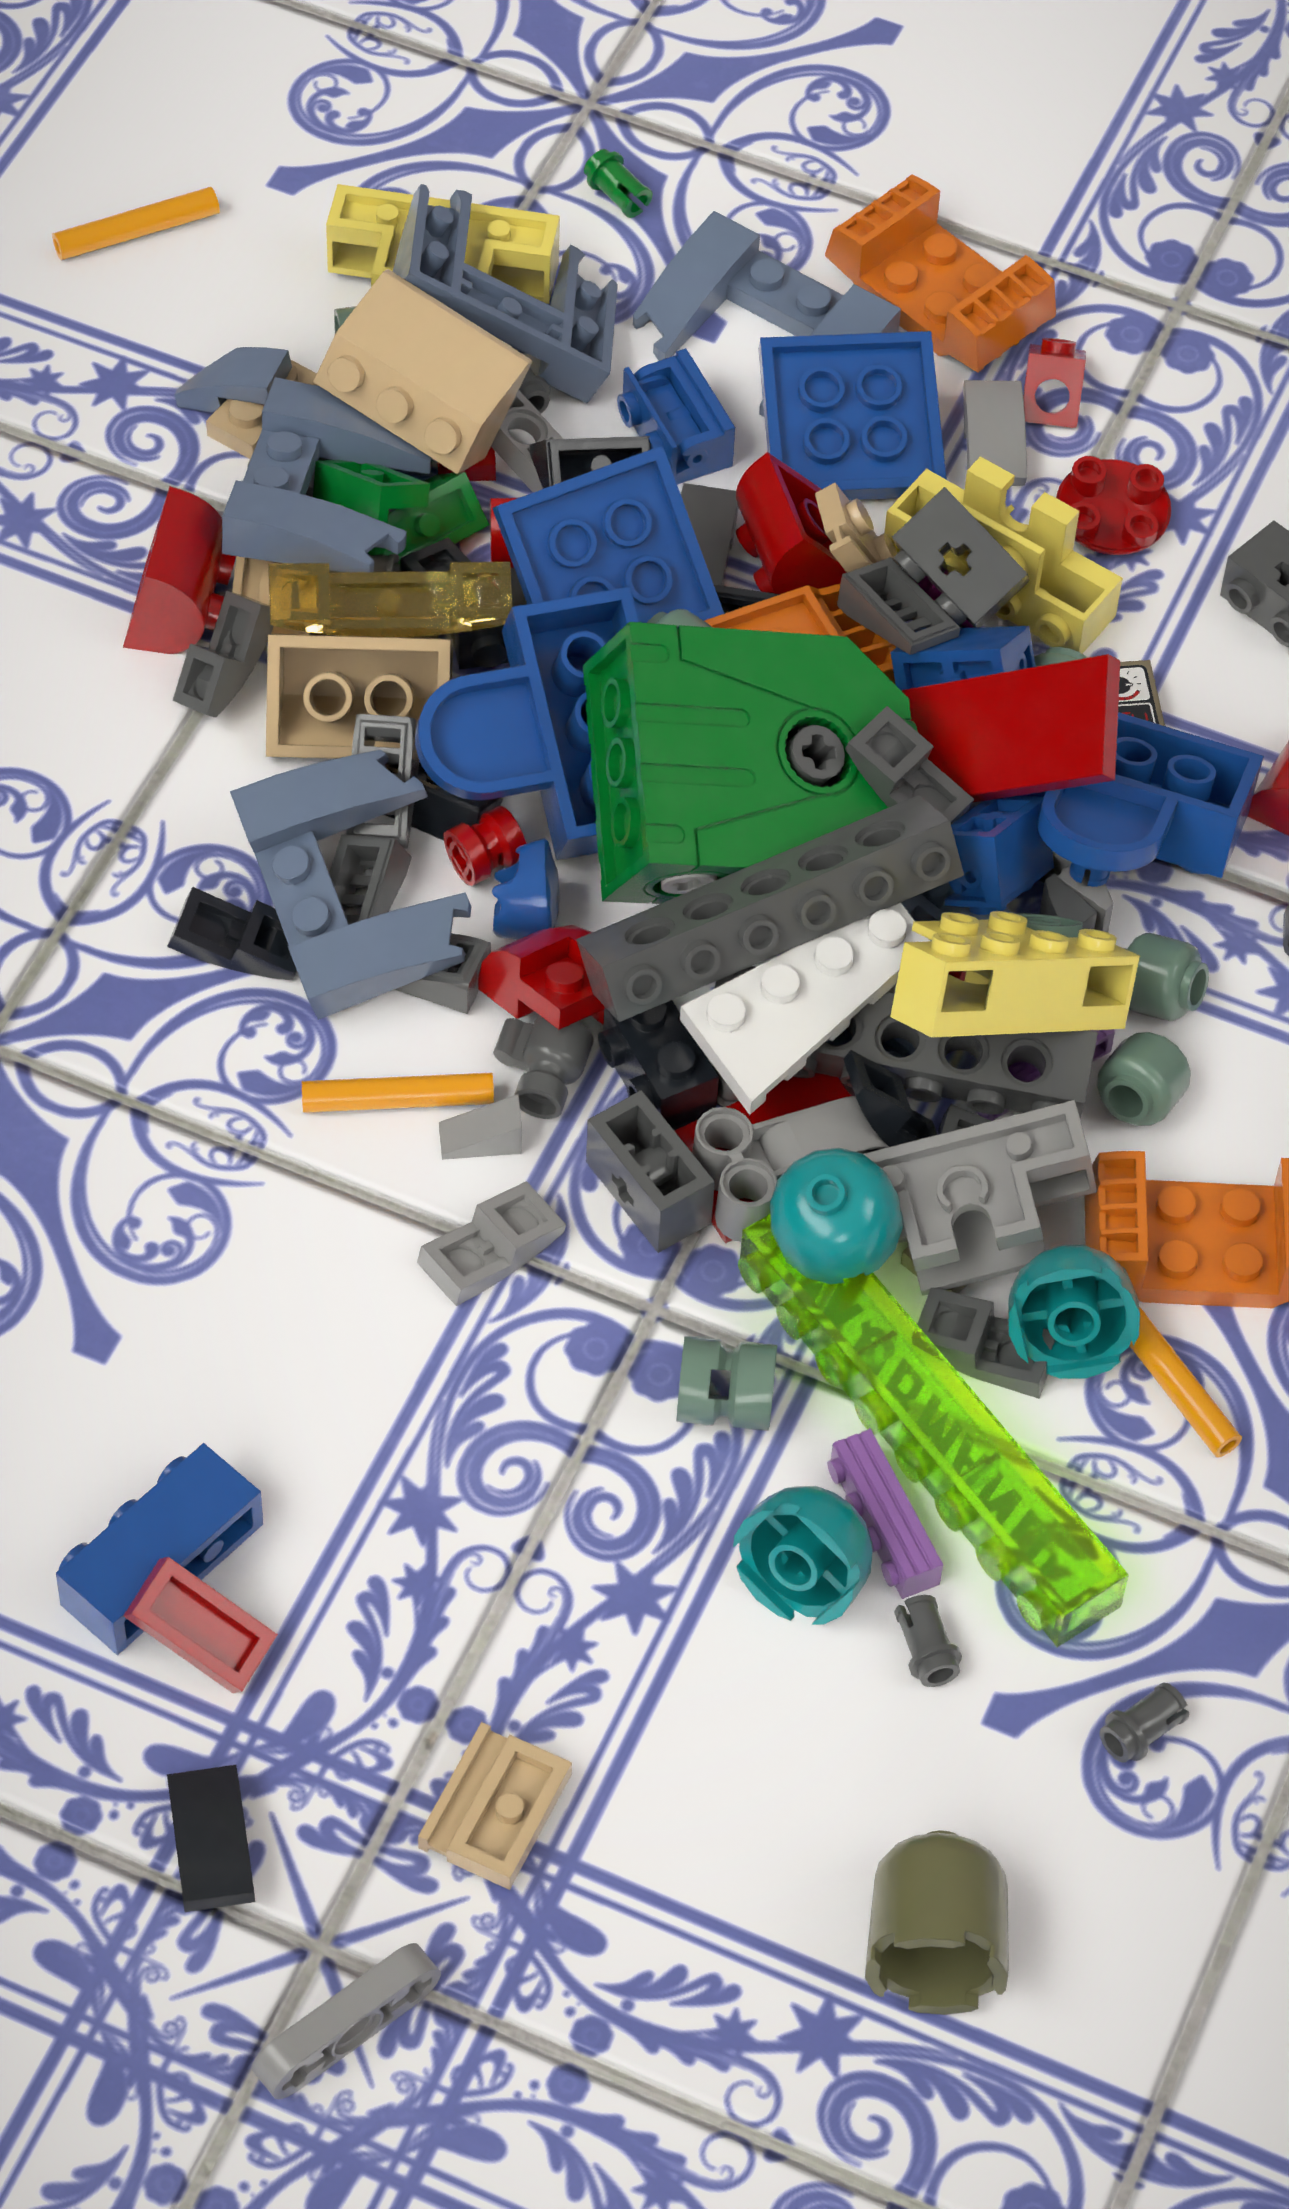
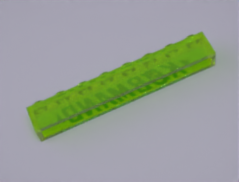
M770 1214L742 1230L738 1268L747 1286L757 1294L763 1292L776 1308L780 1324L786 1333L794 1340L801 1338L815 1355L817 1367L825 1380L833 1387L840 1385L854 1402L857 1416L867 1430L871 1428L874 1435L880 1433L894 1450L896 1462L903 1474L913 1483L920 1482L934 1498L936 1510L942 1521L952 1531L957 1532L960 1530L973 1545L978 1562L984 1572L994 1581L1002 1580L1017 1598L1018 1609L1031 1628L1036 1631L1043 1630L1058 1648L1122 1606L1129 1574L874 1273L865 1276L863 1272L854 1278H844L845 1283L827 1284L806 1278L786 1262L772 1234Z

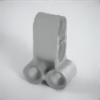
M850 1096L756 1124H751L746 1115L736 1109L727 1107L713 1108L703 1113L697 1120L692 1154L715 1181L714 1190L718 1191L715 1211L717 1227L723 1235L734 1241L752 1242L764 1237L771 1229V1197L777 1180L794 1161L815 1150L844 1148L865 1154L888 1148L889 1146L883 1142L867 1121L856 1096ZM721 1147V1148H725V1149H728V1150H727V1151H722V1150H717V1149H715V1148ZM746 1198L755 1202H744L739 1199Z

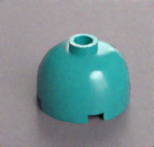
M844 1148L815 1150L794 1161L777 1180L770 1200L771 1231L786 1262L806 1278L827 1284L845 1283L844 1278H854L863 1272L867 1276L879 1270L896 1250L903 1229L900 1198L887 1173L864 1154Z
M1060 1245L1041 1252L1020 1269L1011 1287L1008 1298L1009 1337L1017 1354L1027 1363L1028 1357L1034 1362L1047 1361L1046 1374L1060 1379H1086L1110 1371L1121 1362L1120 1354L1129 1347L1131 1341L1134 1346L1139 1337L1140 1309L1135 1288L1126 1269L1103 1251L1086 1245ZM1043 1328L1048 1329L1052 1338L1056 1340L1051 1350L1043 1340Z
M818 1486L788 1487L768 1496L756 1505L734 1535L733 1548L739 1543V1551L742 1560L736 1566L741 1581L758 1602L777 1616L790 1621L795 1617L794 1610L806 1617H817L811 1625H824L841 1617L854 1602L871 1573L872 1539L866 1522L853 1505L835 1492Z

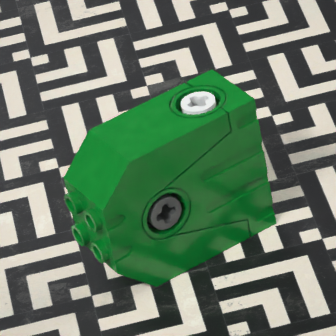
M628 622L583 665L584 686H586L588 736L592 758L593 797L597 819L595 822L598 859L601 869L602 902L646 904L652 902V904H661L887 809L886 804L865 780L845 748L848 742L886 706L918 732L915 722L911 721L909 698L845 636L685 625L677 627V625Z

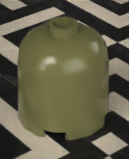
M943 1830L912 1836L898 1842L878 1863L873 1888L865 1980L872 1991L879 1997H884V1992L887 1989L893 1993L909 1997L908 2008L917 2013L948 2015L977 2010L979 1996L993 1990L996 1991L997 1995H1002L1007 1987L1009 1940L1008 1884L1006 1874L993 1853L977 1841Z

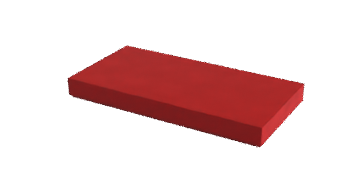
M1109 654L902 690L909 698L911 721L915 722L918 733L934 746L928 760L974 798L972 803L1115 781L1120 660Z

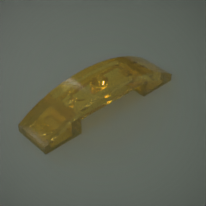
M450 562L448 572L329 573V563L268 564L270 625L291 630L357 637L441 635L503 625L512 608L510 562Z

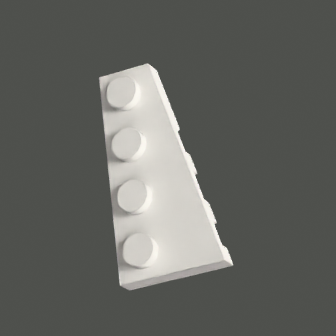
M901 902L792 948L681 1006L680 1021L749 1115L766 1101V1094L783 1079L788 1081L806 1065L807 1058L828 1039L833 1041L848 1028L850 1019L868 1003H876L897 984L904 942L930 941L928 938L912 931L913 921L915 920Z

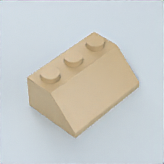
M387 269L382 272L336 332L313 382L454 473L459 474L486 457L533 360Z
M269 634L266 757L336 759L351 756L357 714L411 717L418 722L429 697L444 683L452 680L453 639ZM375 741L374 747L400 748V743Z

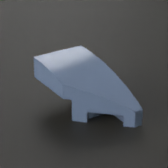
M237 347L205 367L180 386L174 394L177 407L214 413L227 399L265 405L274 378L286 379L292 368L289 351L267 347Z

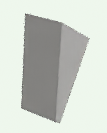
M518 1094L440 1121L439 1135L442 1160L522 1154V1122Z

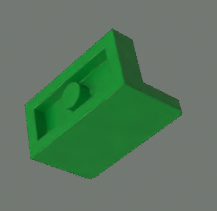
M344 460L315 461L314 498L344 506L387 524L389 509L428 507L430 483L382 465L358 464ZM374 547L368 554L383 555L386 549Z
M465 472L459 474H437L425 480L424 482L430 483L428 507L389 509L388 524L407 531L405 550L398 554L400 560L401 557L447 537L456 544L489 526ZM386 549V550H385V553H384L383 555H389V554H395V553H393V552H391V551H389V550Z

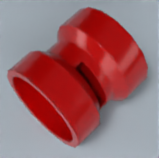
M501 805L483 813L479 824L470 826L462 823L444 833V844L449 860L461 880L471 887L490 878L492 870L497 868L498 865L506 868L516 864L519 861V854L515 851L519 846L526 844L523 832L510 811Z

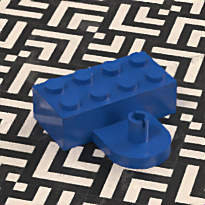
M631 587L512 607L502 629L510 668L465 675L444 683L429 697L417 722L415 745L420 763L427 775L439 787L450 794L470 800H489L540 790L556 861L598 853L595 822L597 819L593 797L592 758L588 736L586 686H584L583 665L628 622H639Z
M1118 712L1115 781L1019 796L1044 797L1038 818V832L1042 840L1052 851L1072 862L1069 874L1080 884L1084 879L1086 869L1091 871L1087 886L1098 887L1108 882L1110 872L1135 870L1146 866L1155 858L1179 865L1186 871L1194 874H1208L1222 879L1248 817L1264 756Z

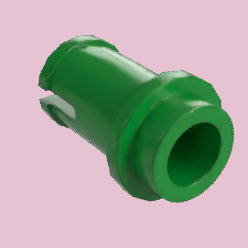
M601 149L594 153L585 164L584 174L587 176L588 186L593 190H601L622 210L626 217H636L643 210L629 198V194L632 193L645 206H648L653 196L651 189L644 186L623 165L624 159L621 154Z

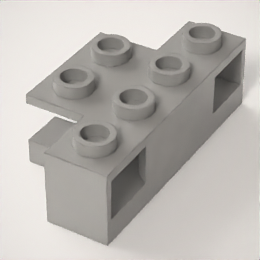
M1075 1100L864 1154L887 1173L898 1193L903 1217V1229L898 1243L908 1241L922 1296L928 1295L931 1287L948 1290L1020 1271L1037 1255L1046 1251L1036 1208L1097 1192L1090 1153Z

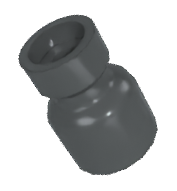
M541 1016L534 1023H526L516 1018L506 1019L493 1054L502 1064L510 1067L515 1066L527 1071V1073L520 1077L514 1095L518 1094L520 1109L531 1116L541 1119L559 1117L568 1097V1089L565 1085L576 1082L583 1074L594 1043V1037L590 1030L579 1021L558 1030Z

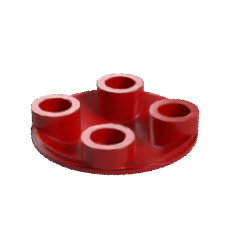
M1084 456L1074 462L1072 471L1064 478L1056 495L1058 500L1079 511L1075 541L1092 551L1103 554L1126 555L1152 546L1165 533L1171 518V501L1163 486L1164 475L1157 467L1150 464L1136 465L1123 460H1101L1094 456Z

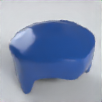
M545 838L519 846L515 851L519 854V861L513 866L498 870L494 874L495 879L501 884L492 889L493 896L498 899L494 909L492 931L499 938L519 940L536 931L554 928L556 925L560 903L558 869L553 859L549 842Z

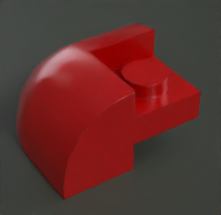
M575 925L542 929L492 951L482 961L478 977V990L516 1019L535 1011L558 1030L588 1016H592L604 1025V1005L592 992L576 939L592 933L591 931Z

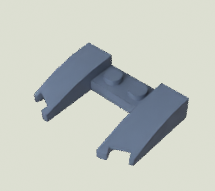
M420 184L413 195L400 239L393 272L499 340L511 345L518 352L530 354L540 359L538 376L544 378L548 385L588 403L611 372L618 284L612 279L600 290L595 283L585 281L578 274L579 263L585 254L571 244L562 256L550 305L464 263L472 194L456 189L450 198L451 208L428 205L430 191L427 185Z
M713 211L663 270L633 314L632 322L634 328L638 329L644 327L651 320L662 338L654 343L653 354L660 361L672 357L726 299L795 336L899 332L901 308L855 284L844 295L759 251L760 234ZM762 400L759 406V415L764 417Z
M275 377L262 410V431L243 481H235L222 515V554L370 576L374 573V560L367 553L374 547H380L398 555L405 550L407 531L344 506L307 496L306 492L315 470V461H318L319 458L344 460L358 464H376L392 469L430 474L432 458L320 386Z
M382 750L318 762L276 774L230 791L246 837L255 854L287 939L288 948L305 994L318 1020L465 961L464 949L450 945L453 917H471L472 906L466 892L396 909L349 924L317 841L428 797L423 783L415 776L406 782H402L384 767L389 759Z

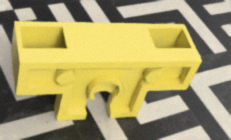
M337 184L326 223L328 272L371 278V287L383 271L389 269L393 272L400 239L413 195ZM429 197L428 205L451 208L450 200ZM471 203L464 263L549 304L559 265L560 216Z
M980 456L967 470L964 490L932 471L925 469L887 510L884 533L891 539L897 552L901 550L895 545L892 536L939 491L946 487L1028 573L1030 581L994 615L1000 619L1009 620L1017 626H1029L1030 633L1039 637L1042 642L1050 647L1069 648L1083 654L1115 618L1123 578L1073 550L1079 511L1044 492L1031 506L1029 525L1022 524L1010 515L1014 510L1012 504L1006 507L1005 503L1007 490L1014 483L1015 477L1010 472ZM950 550L943 556L947 569L950 572L956 570L962 576H965L970 571L966 561L970 553L966 551L963 555L957 556Z
M946 912L941 914L940 921H913L912 931L932 941L904 942L890 1017L931 1038L1125 1029L1140 956L1117 946L1116 936L1100 930L1081 929L1079 930L1078 937H1066L1051 931L1030 929L1027 927V918L1010 912H990L989 919L978 920L975 917L961 913ZM949 971H966L965 981L949 975Z

